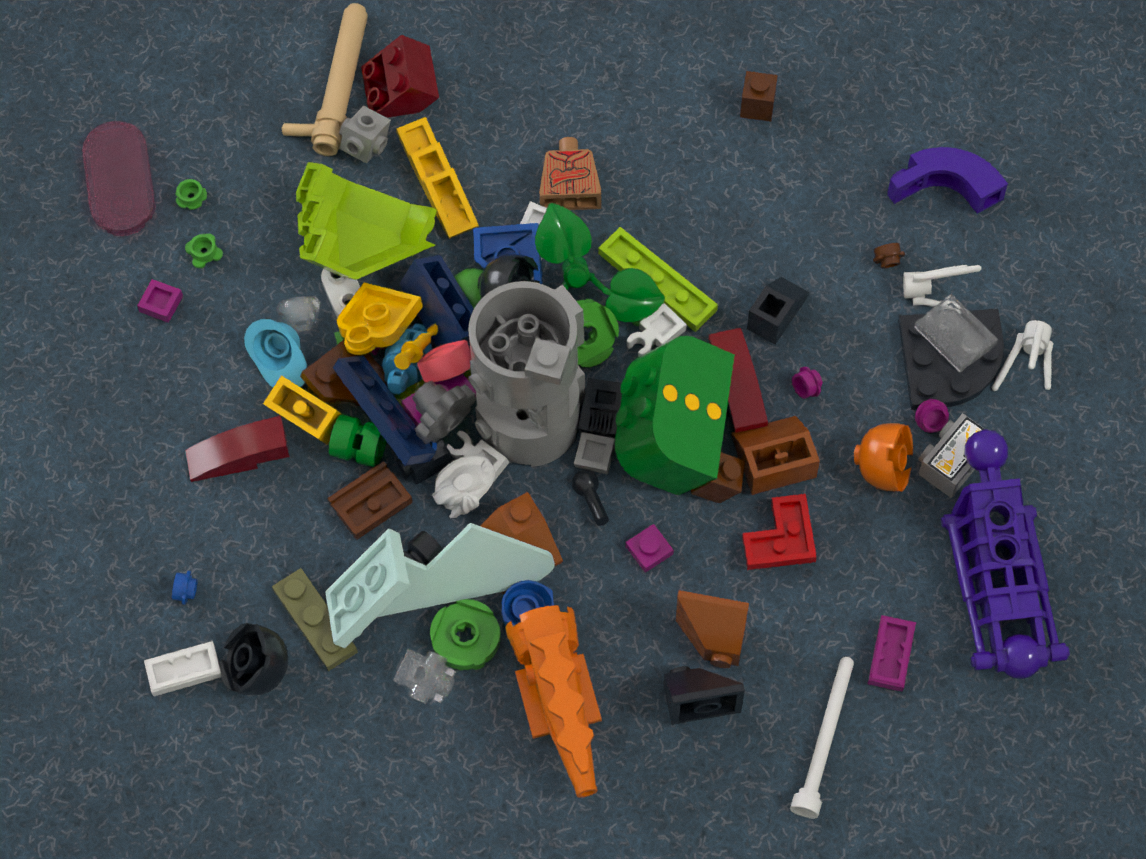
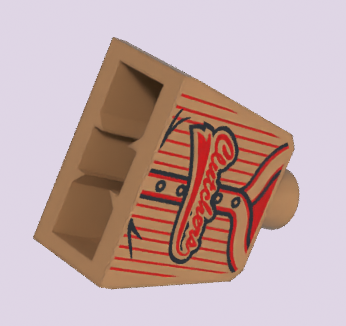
M574 137L560 139L559 150L546 152L539 191L541 206L547 208L549 203H555L569 210L601 209V187L592 151L589 149L578 150V140Z

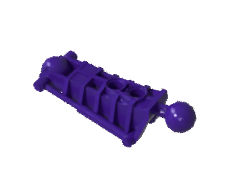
M984 429L973 433L968 438L964 450L968 464L979 472L981 483L969 484L963 488L951 514H944L941 518V525L949 533L963 602H966L977 651L970 658L971 666L974 667L975 671L992 669V666H994L996 672H1005L1010 677L1025 679L1032 677L1039 671V668L1047 667L1048 660L1050 662L1067 660L1070 652L1069 647L1065 643H1059L1047 593L1049 592L1048 581L1033 522L1035 517H1037L1036 508L1033 505H1023L1020 478L1001 479L1000 468L1005 465L1008 458V445L1004 437L999 433ZM990 512L1001 513L1004 516L1005 525L999 526L994 524L989 517ZM962 530H965L967 544L964 542ZM995 546L1006 547L1010 551L1011 559L1003 560L996 555ZM969 556H970V560H971L972 569H970V565H969V560H968V557H969ZM1013 569L1015 571L1017 586H1015ZM990 571L1003 572L1006 587L993 588ZM973 581H975L977 594L975 593ZM1038 597H1040V602H1041L1042 610H1040V604H1039V599H1038ZM975 604L980 605L983 619H978ZM1026 618L1027 624H1030L1032 638L1027 635L1015 634L1007 637L1002 642L999 621ZM1042 621L1046 623L1050 641L1048 647H1046ZM981 628L988 629L992 653L985 651Z

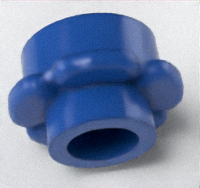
M187 571L186 574L177 572L174 579L172 600L182 601V605L186 604L187 599H194L196 595L198 579L192 578L191 571Z

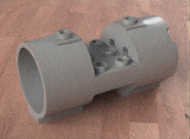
M528 281L504 284L487 293L478 302L469 321L468 331L472 359L470 360L471 376H469V380L476 390L477 406L475 407L477 421L474 424L484 442L505 456L509 463L531 465V467L540 466L561 457L572 446L578 432L580 422L579 407L583 405L585 397V373L578 366V346L584 343L583 309L563 284L556 289ZM536 338L571 347V355L560 385L525 376V367Z

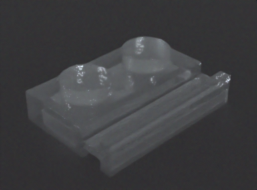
M952 294L928 311L927 315L922 319H918L914 327L960 373L968 365L976 362L996 346L998 341Z

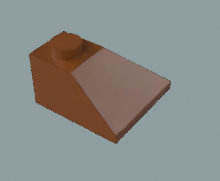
M528 492L498 507L481 525L483 528L549 551L553 555L554 567L563 562L549 527Z
M679 590L676 622L704 660L710 661L711 665L719 668H730L731 665L739 666L749 603Z

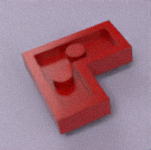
M806 494L773 497L771 499L775 529L748 532L742 535L747 570L816 562L817 556Z

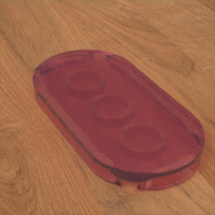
M123 121L106 122L94 128L83 143L82 153L89 208L94 222L100 228L107 230V233L117 236L130 235L145 227V223L155 213L156 203L148 147L144 135L136 126Z

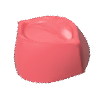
M465 340L438 346L426 353L417 363L423 381H444L469 370L470 360H472L469 345Z

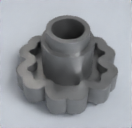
M433 381L425 383L416 391L412 398L416 403V409L423 415L420 418L421 423L415 428L416 435L425 444L431 441L435 443L440 438L445 437L470 412V406L476 401L475 394L466 385L462 387L456 386L446 391L442 385H436Z

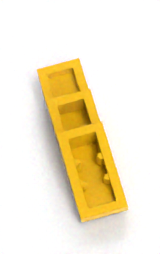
M424 117L396 128L399 140L431 206L437 209L436 216L447 237L450 239L479 227L453 167H450L440 142L437 143L427 118Z

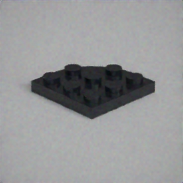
M998 309L899 315L898 323L911 410H917L921 403L929 399H937L944 403L946 407L961 405L979 396L995 379L1004 351Z

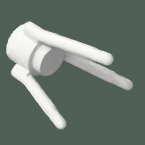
M960 265L926 272H904V298H913V306L925 305L953 312L964 311L961 306L925 298V295L931 294L932 279L979 272L981 266Z
M1029 321L1025 326L1024 333L1017 334L1015 345L992 386L993 391L999 389L1021 347H1024V351L1030 354L1028 368L1031 370L1035 368L1038 355L1044 353V388L1046 390L1051 389V352L1054 343L1050 341L1052 333L1050 325L1042 321Z

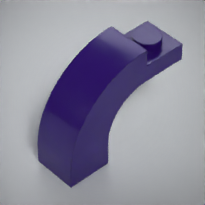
M937 147L911 154L908 168L899 170L891 177L887 195L895 204L927 187H948L960 193L978 214L1004 200L1008 183L995 167L978 155L957 148Z

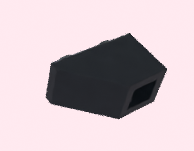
M782 277L766 285L750 308L747 329L776 345L809 296V292Z

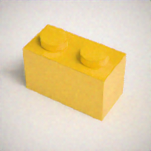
M282 375L263 403L326 445L330 442L334 424L341 414Z

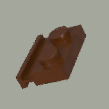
M384 461L327 498L329 505L333 507L338 517L356 540L413 503L411 495L394 473L389 470Z

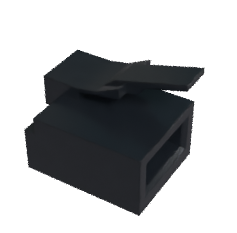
M588 378L579 424L581 432L615 439L617 430L616 415L621 405L622 383Z

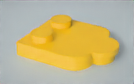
M364 282L337 318L340 334L345 338L346 350L351 354L362 355L371 352L375 347H388L396 343L422 309L421 297Z

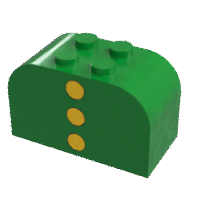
M680 336L631 362L621 384L622 399L620 409L616 415L617 430L615 436L617 458L623 469L631 477L675 495H681L717 479L735 354L692 336Z

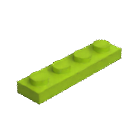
M619 227L598 247V254L617 270L635 268L646 272L664 294V303L693 331L696 332L717 312L718 304L623 228Z

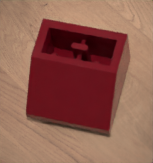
M400 35L361 66L368 108L386 118L420 113L439 98L431 50L427 44Z

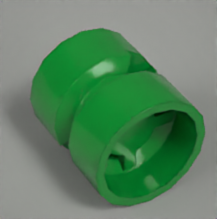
M340 414L331 433L329 455L346 461L354 457L358 464L374 468L381 462L387 441L379 433L373 422L368 421L362 425L359 418ZM363 435L364 437L362 440L361 448H359L361 437Z

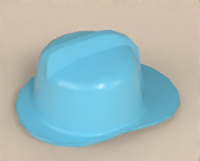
M260 319L253 322L247 328L244 336L245 348L266 382L271 387H274L282 375L294 384L302 387L305 382L300 375L307 368V363L300 350V338L297 332L290 325L271 319Z

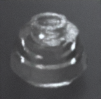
M315 295L289 298L279 301L276 311L283 323L290 325L296 332L313 329L312 323L318 322L321 301Z

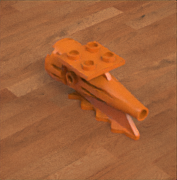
M559 605L536 608L519 615L521 622L514 627L512 621L505 627L507 637L517 660L525 667V669L515 671L530 731L533 739L551 735L575 789L576 796L579 798L587 797L598 791L591 748L594 734L593 730L589 728V724L600 722L602 718L584 654L577 655V652H575L579 646L576 617L571 607H567V612H560Z

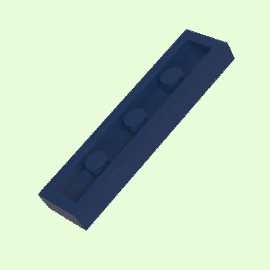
M364 355L338 358L333 369L402 463L407 466L430 462L436 453L429 443L425 444L416 435L415 428L417 426Z

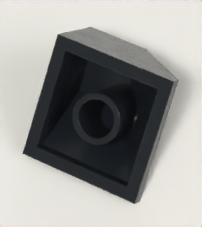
M688 666L676 667L670 670L669 673L664 674L663 685L672 725L741 713L745 692L743 683L701 668L690 669Z

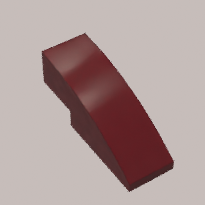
M741 328L708 334L709 344L735 354L727 412L735 433L768 426L758 380Z
M281 416L233 428L201 441L185 450L191 482L258 469V463L290 457Z

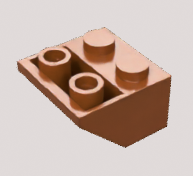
M797 416L770 422L766 427L731 433L738 457L745 461L744 474L751 495L817 478L820 460L809 430Z

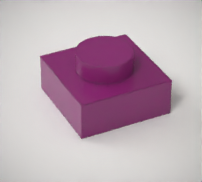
M152 279L137 305L138 310L143 314L169 323L183 297L181 289Z
M654 524L625 543V547L645 573L674 554L673 548Z

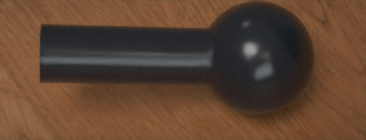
M580 470L572 479L573 490L577 494L584 496L598 526L605 525L609 518L597 493L599 486L598 477L590 470Z

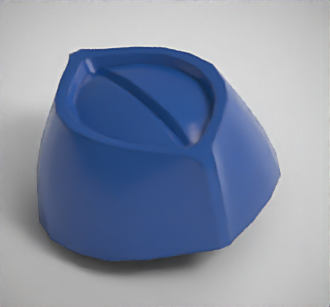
M532 580L513 584L507 589L502 598L504 628L510 621H512L513 627L520 623L519 615L527 611L545 606H553V591L545 585Z

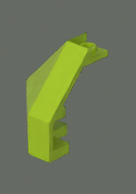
M312 162L307 163L296 191V201L302 204V211L297 215L298 234L304 236V244L299 248L301 259L340 277L357 280L435 246V244L426 241V237L434 227V217L437 209L410 204L348 181L332 173L333 169L326 165Z

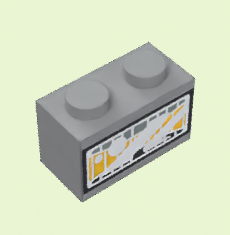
M963 413L955 423L950 420L939 434L941 439L935 447L929 444L919 457L921 467L918 475L952 498L975 470L968 464L964 455L965 444L973 433L984 430V428Z

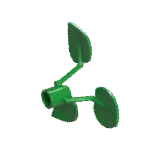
M549 203L536 230L535 246L539 255L546 261L556 264L562 263L564 277L562 284L567 290L569 287H583L588 281H591L604 294L609 295L605 307L615 315L618 321L636 322L645 319L661 307L665 300L664 294L660 291L655 281L642 270L626 268L619 271L611 279V289L605 287L595 277V274L589 273L587 261L582 257L591 248L592 237L589 228L571 210L555 203Z

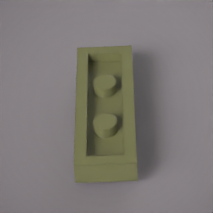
M302 568L272 586L274 593L328 671L358 653L353 642L346 648L333 643L328 606Z

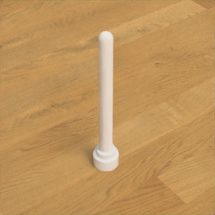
M843 657L840 660L804 788H800L799 792L794 794L790 810L797 815L811 819L818 818L822 801L820 800L818 789L854 665L850 657Z

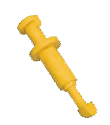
M436 323L427 329V333H421L414 341H407L402 345L401 352L394 357V364L397 368L405 370L411 363H416L422 358L423 350L431 343V337L438 333Z

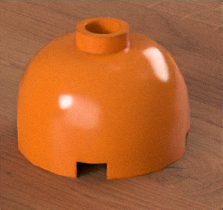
M900 423L878 425L871 428L864 435L860 445H856L854 462L856 465H859L861 475L865 481L876 489L893 492L904 491L911 468L904 469L907 463V455H913V439L909 426Z

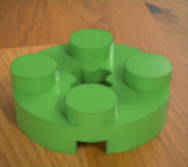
M592 299L579 300L576 302L583 309L584 327H592V331L588 333L589 339L587 341L584 340V343L578 346V365L593 367L602 363L611 355L614 350L612 345L615 337L618 338L619 326L615 315L605 306Z
M463 599L456 601V604L450 605L447 608L446 606L443 607L435 615L430 627L434 654L445 665L454 669H481L494 657L500 645L501 633L498 621L490 608L479 601ZM466 627L471 628V634L474 638L467 640V642H461L460 637L456 635L457 631L463 632Z

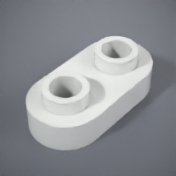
M323 269L321 274L322 284L334 313L338 317L346 307L344 302L352 299L359 290L360 285L354 279L345 277L335 279L333 278L334 273Z

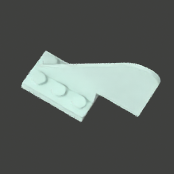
M470 523L428 565H423L404 556L400 533L388 528L325 591L333 643L346 648L377 617L504 592L520 581L532 580L537 582L553 570L555 565L553 555L547 550Z

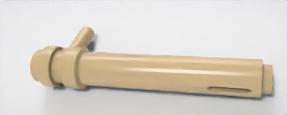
M352 3L344 9L322 108L317 112L315 124L284 123L282 126L284 136H312L313 150L324 156L337 154L342 139L339 131L347 118L346 111L368 18L365 7L357 3Z

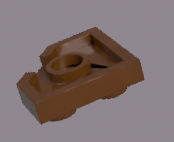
M343 340L303 370L300 377L323 402L336 403V401H343L360 406L333 369L338 358L361 356L349 353ZM369 353L362 354L387 386L382 367Z

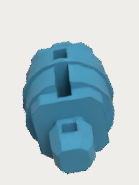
M416 323L409 329H406L396 343L386 348L382 367L387 387L391 393L400 394L406 388L413 389L422 380L417 366L418 362L411 363L407 369L401 370L394 364V357L401 352V347L405 342L414 341L421 333L428 332L423 324ZM431 344L423 350V356L432 350Z

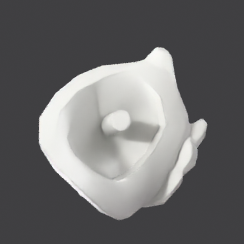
M475 454L460 457L449 463L440 471L435 480V492L432 494L437 505H444L446 509L452 510L450 518H457L461 514H468L470 510H474L479 506L480 498L493 484L495 468L486 457Z

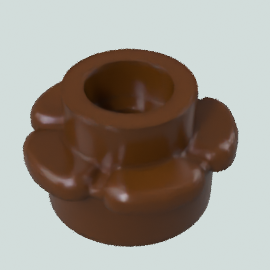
M899 243L885 244L874 249L875 258L873 261L875 264L880 263L882 269L895 267L901 264L900 259L905 256V252L901 251Z

